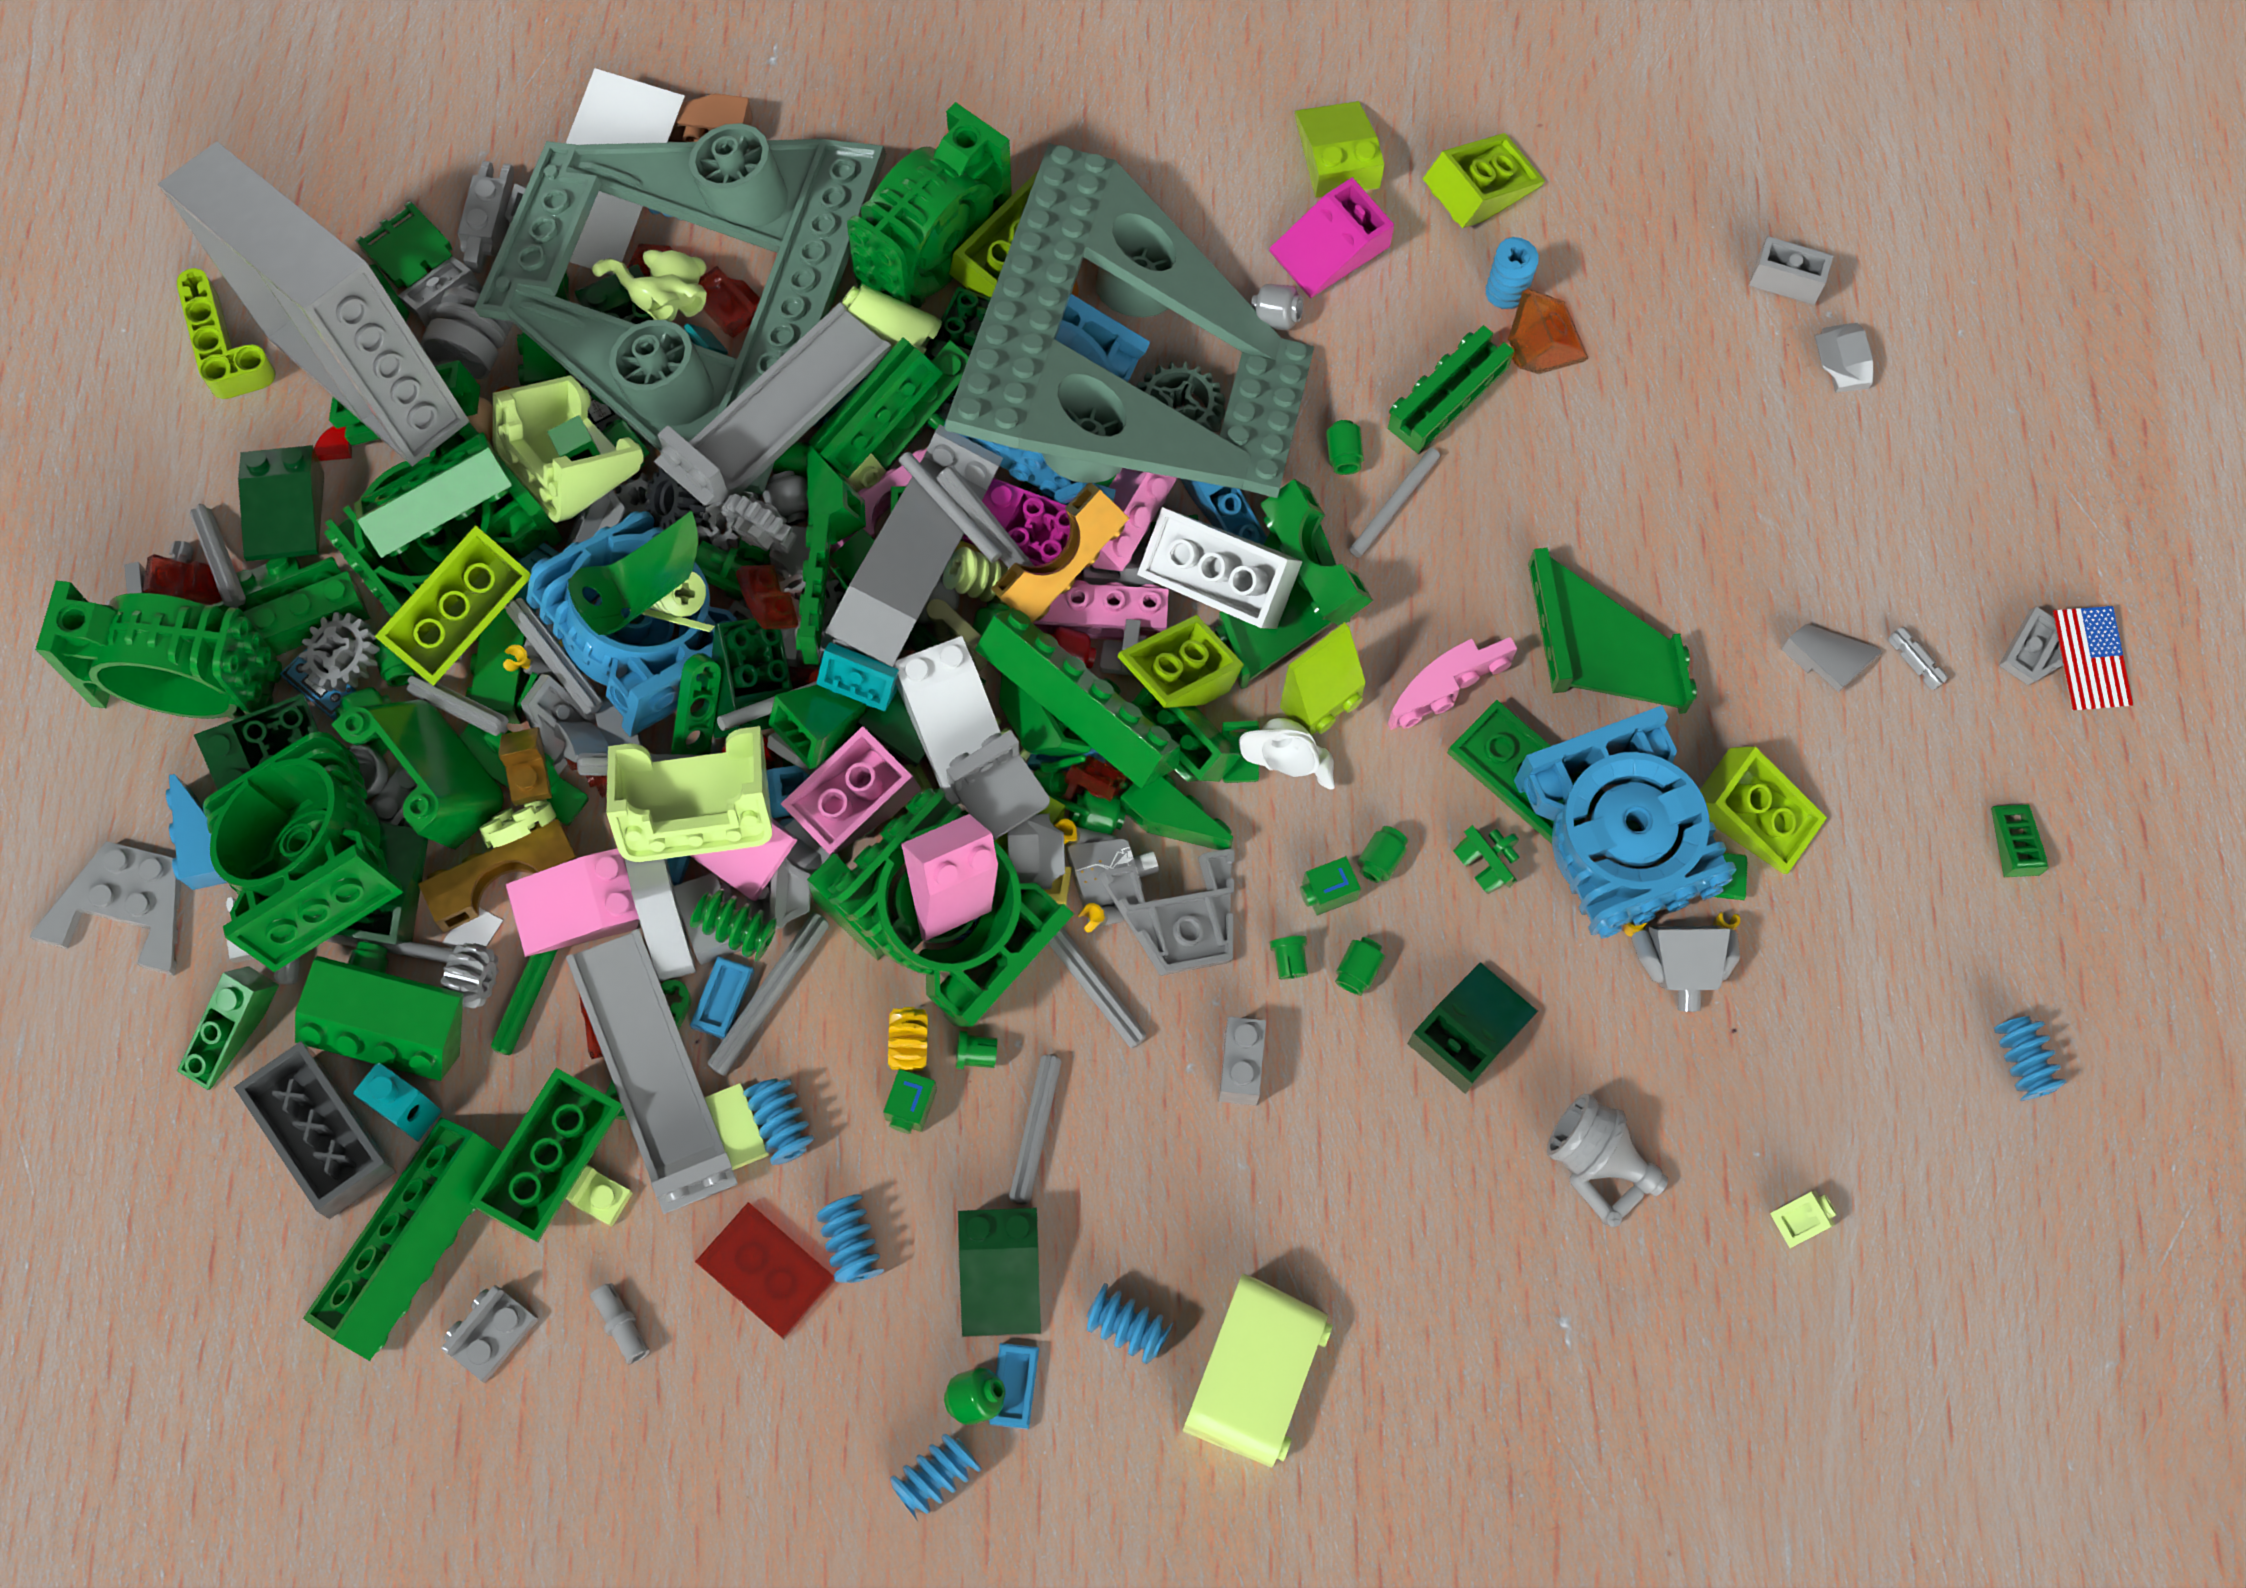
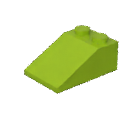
M1359 101L1295 111L1294 115L1315 198L1323 197L1352 177L1363 190L1380 188L1385 164L1377 135Z
M1506 133L1442 151L1422 178L1431 189L1432 194L1440 200L1451 214L1452 219L1462 229L1484 222L1538 189L1545 182Z
M1198 615L1190 617L1120 651L1117 656L1164 708L1205 705L1230 692L1244 665Z
M1345 622L1288 665L1280 708L1290 720L1301 724L1311 736L1316 732L1319 734L1326 732L1335 723L1337 715L1344 710L1347 713L1353 711L1363 701L1362 694L1366 681L1350 627Z
M1756 747L1729 748L1700 789L1707 805L1709 820L1714 823L1716 829L1782 874L1790 872L1827 819Z

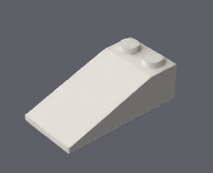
M1162 507L1137 575L1257 627L1277 629L1303 561Z
M962 636L896 660L893 665L894 668L899 669L896 680L899 693L939 786L946 793L944 797L952 805L961 804V802L948 784L946 769L950 767V762L963 753L968 752L969 755L982 748L981 744L988 737L995 733H1001L977 669Z

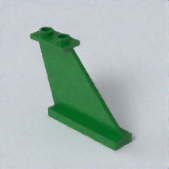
M1320 524L1316 531L1314 542L1316 556L1323 566L1337 565ZM1270 532L1264 546L1281 552L1279 546L1282 542L1278 535ZM1297 580L1294 582L1277 629L1260 628L1223 611L1219 612L1218 626L1214 627V633L1244 664L1237 676L1241 689L1247 688L1248 682L1333 624V622L1327 619L1322 620L1316 615L1311 606V602L1314 601L1309 591H1305L1300 586ZM1351 617L1344 622H1350Z
M1548 547L1534 549L1528 562L1552 693L1567 692L1569 687L1676 707L1679 714L1686 713L1697 697V687L1695 680L1689 677L1687 667L1690 664V654L1688 647L1682 644L1681 634H1673L1671 639H1668L1551 558Z

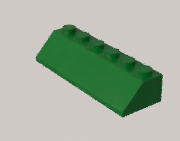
M1011 608L993 616L975 650L1141 789L1176 769L1180 759V745L1171 739L1170 734L1164 728L1153 724L1142 714V711L1136 705L1127 702L1118 695L1111 684L1099 679L1086 668L1082 660L1066 652L1058 645L1057 640L1053 636L1043 633L1031 623L1030 618L1025 613Z
M441 1117L302 1319L332 1340L371 1361L375 1353L385 1346L388 1334L397 1320L403 1317L409 1310L412 1298L420 1286L432 1276L435 1264L443 1252L455 1242L458 1230L463 1222L476 1210L469 1203L502 1151L476 1133Z

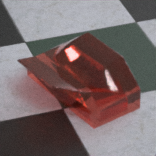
M718 266L700 277L698 285H702L707 292L703 310L725 334L734 338L751 325L760 297L744 280L727 277Z

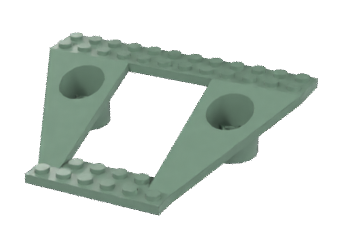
M743 123L725 124L712 129L697 142L576 145L546 141L474 309L479 317L512 321L659 451L663 448L657 434L667 425L689 442L830 312L851 254L847 221L854 215L862 217L861 207L870 200L887 155L885 148L882 145L827 139L767 140L765 135L756 127ZM599 191L778 253L738 359L693 344L688 333L676 323L667 320H648L640 324H634L555 297ZM774 463L744 491L763 494Z
M1048 143L947 415L945 431L1016 449L1041 453L1046 464L1053 471L1074 482L1097 483L1107 481L1119 474L1122 468L1237 488L1278 498L1314 346L1283 339L1269 324L1261 320L1257 316L1256 310L1116 160ZM1083 257L1098 265L1096 292L1101 301L1112 310L1126 316L1144 318L1156 316L1171 309L1242 352L1220 436L1055 340Z

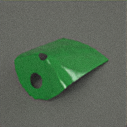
M692 510L621 560L607 566L579 568L568 579V590L572 603L579 615L598 635H608L622 629L634 618L689 579L698 550V531ZM584 587L595 589L602 598L601 605L595 606L589 603L584 598L582 589ZM630 608L631 612L628 618L622 616L621 609Z

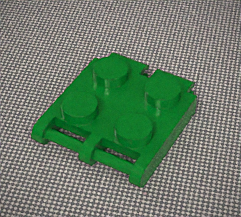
M411 201L404 204L405 209L391 219L387 220L385 218L380 221L381 226L366 237L362 238L359 236L355 239L359 248L398 289L403 285L409 288L428 274L425 270L429 267L431 270H434L452 257L450 251L453 249L450 242ZM409 214L411 215L409 218H407L406 220H404L402 223H400L399 225H397V226L394 228L393 225H395L396 223H398L400 220H402L403 218H405L407 215H409ZM386 232V234L379 238L377 241H375L371 245L368 244L372 240L377 238L379 235Z

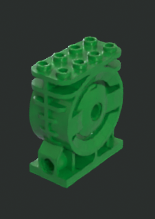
M956 102L946 111L949 131L941 139L939 146L936 149L933 147H921L905 156L885 176L870 200L863 204L861 207L862 217L854 215L847 221L855 280L858 285L857 289L864 284L902 302L920 308L925 303L926 297L940 291L954 278L949 274L953 253L1012 196L1010 139Z
M470 422L430 452L429 457H424L414 466L404 461L382 473L361 496V499L475 437L479 433ZM498 455L497 457L512 486L506 488L508 492L494 502L485 500L474 506V513L482 519L481 528H479L471 515L461 520L452 518L441 524L443 528L435 535L428 538H423L421 535L409 542L410 547L400 554L404 563L416 576H407L399 561V554L392 557L390 554H387L380 558L356 521V514L349 505L343 508V511L349 518L337 526L331 518L325 522L329 528L323 533L342 553L344 559L359 574L364 584L380 600L391 617L475 525L510 556L517 558L526 557L545 541L551 547H554L563 540L543 508ZM445 539L441 544L436 545L439 540Z
M58 580L55 581L35 649L92 707L106 709L111 694L142 708L188 718L214 719L228 716L230 719H236L244 716V714L247 715L274 704L273 689L275 683L280 681V673L282 672V663L277 661L275 653L239 608L231 607L223 613L216 605L206 606L178 597L152 593L123 594L111 599L109 605L88 602L71 582Z
M313 732L302 737L214 792L203 803L204 815L207 818V828L211 834L210 858L217 874L239 895L230 911L232 921L223 926L225 938L273 972L281 969L403 893L400 881L389 873L383 851L379 848V820L374 810L365 802L367 792L364 787L363 775L359 771L358 759L332 735L325 732Z
M929 787L924 792L919 791L906 804L905 807L909 812L905 816L902 815L899 819L894 818L882 829L879 834L883 839L879 843H875L872 847L868 845L854 859L853 862L858 866L853 871L850 870L847 874L843 872L830 884L827 889L832 894L828 897V901L833 905H837L845 913L844 916L849 921H854L862 929L861 932L866 937H870L891 960L902 967L926 975V995L945 1013L944 1017L953 1026H973L1069 921L1074 913L1064 903L1058 904L1037 883L1020 884L1012 861L1000 845L994 841L998 869L991 912L980 916L974 929L960 943L946 949H922L918 954L914 953L913 950L921 941H925L921 938L907 869L897 880L893 891L892 903L896 918L891 923L888 918L887 901L889 886L897 870L905 863L902 843L963 817L960 813L962 808L958 804L952 805L944 797L946 793L940 787L934 790ZM975 919L926 941V943L952 941L963 935ZM1016 925H1018L1022 929V933L1018 934L1005 948L1004 945L1010 939ZM988 961V968L975 982L962 971ZM940 974L945 978V980L941 984Z

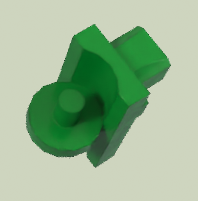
M702 541L697 551L695 562L705 576L707 584L723 589L726 595L734 600L739 601L742 598L748 600L762 567L736 556L738 550L733 547L727 552Z
M1473 825L1464 831L1467 837L1457 845L1453 852L1466 867L1481 856L1489 863L1490 866L1474 877L1482 889L1489 894L1501 888L1504 884L1509 888L1515 884L1517 879L1499 857L1504 854L1511 864L1520 858L1512 848L1519 841L1516 834L1513 833L1504 838L1498 829L1493 830L1489 837L1496 845L1491 848Z

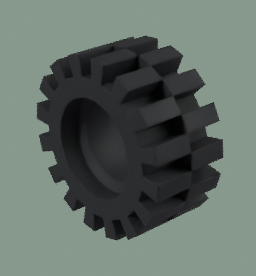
M659 468V472L653 474L655 481H650L648 485L651 493H646V499L650 500V504L646 505V511L651 512V515L654 517L653 527H661L665 530L691 510L695 522L701 523L703 518L700 516V512L705 513L706 506H703L700 501L662 468Z

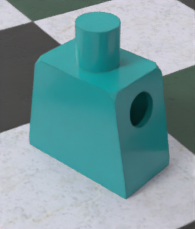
M379 1062L375 1064L353 1092L361 1102L417 1142L420 1141L443 1112L420 1091ZM419 1105L416 1114L407 1120L410 1110Z

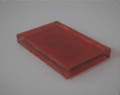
M749 1202L695 1261L698 1266L783 1340L835 1282L834 1275Z

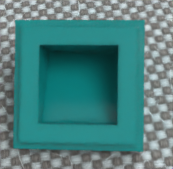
M689 323L684 326V330L688 333L693 344L724 355L728 354V350L708 329Z

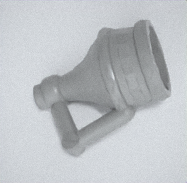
M1582 1094L1567 1108L1555 1126L1548 1142L1547 1155L1552 1160L1562 1162L1572 1173L1570 1176L1571 1185L1598 1214L1602 1223L1611 1227H1617L1620 1225L1622 1218L1642 1200L1644 1194L1650 1193L1655 1197L1659 1196L1667 1186L1668 1177L1662 1174V1170L1652 1162H1645L1638 1154L1632 1142L1626 1123V1115L1623 1110L1598 1104L1597 1099L1593 1095ZM1607 1177L1622 1178L1633 1182L1634 1186L1611 1207L1588 1180Z

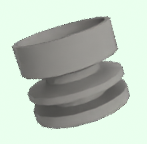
M450 288L445 291L441 304L438 305L435 312L437 319L430 321L420 345L432 361L438 360L440 362L444 359L459 360L467 371L473 375L474 379L481 380L487 378L499 354L497 349L503 346L513 322L479 317L474 308L480 294L464 288Z

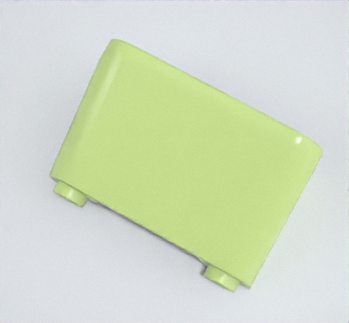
M571 375L493 393L492 438L495 453L554 522L573 518L640 470V464L643 463V452L638 443L626 437L619 439L615 447L588 419V408L591 406L590 395L587 389L582 388ZM580 415L601 454L576 461H571L567 456L559 457L547 431Z
M760 726L742 728L731 732L726 738L725 753L652 762L650 753L641 745L629 743L608 746L606 813L621 856L629 861L644 862L756 847L768 842L772 837V819L764 741Z
M1242 1273L1182 1431L1271 1468L1276 1459L1284 1461L1292 1438L1285 1436L1317 1346H1326L1333 1327L1332 1324L1326 1322L1328 1314L1256 1278Z

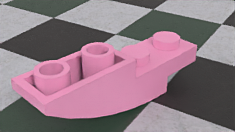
M1511 637L1481 650H1478L1474 641L1470 639L1455 646L1434 660L1413 679L1399 697L1388 721L1390 730L1402 726L1404 729L1412 727L1422 720V716L1432 712L1436 715L1446 712L1454 706L1460 688L1473 685L1479 680L1480 676L1489 672L1495 675L1508 669L1517 651Z

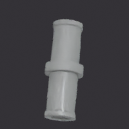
M613 1283L605 1284L593 1291L590 1298L594 1301L606 1323L604 1330L608 1336L614 1337L625 1357L626 1363L628 1365L633 1364L646 1357L650 1350L634 1325L636 1318L631 1311L627 1312Z

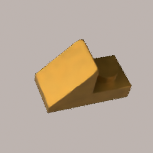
M539 727L501 735L499 758L506 767L513 804L518 806L552 798Z

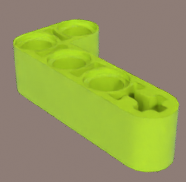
M197 268L183 271L177 278V289L198 371L212 394L220 399H229L270 386L275 379V370L263 349L253 344L232 348L219 295L206 273Z

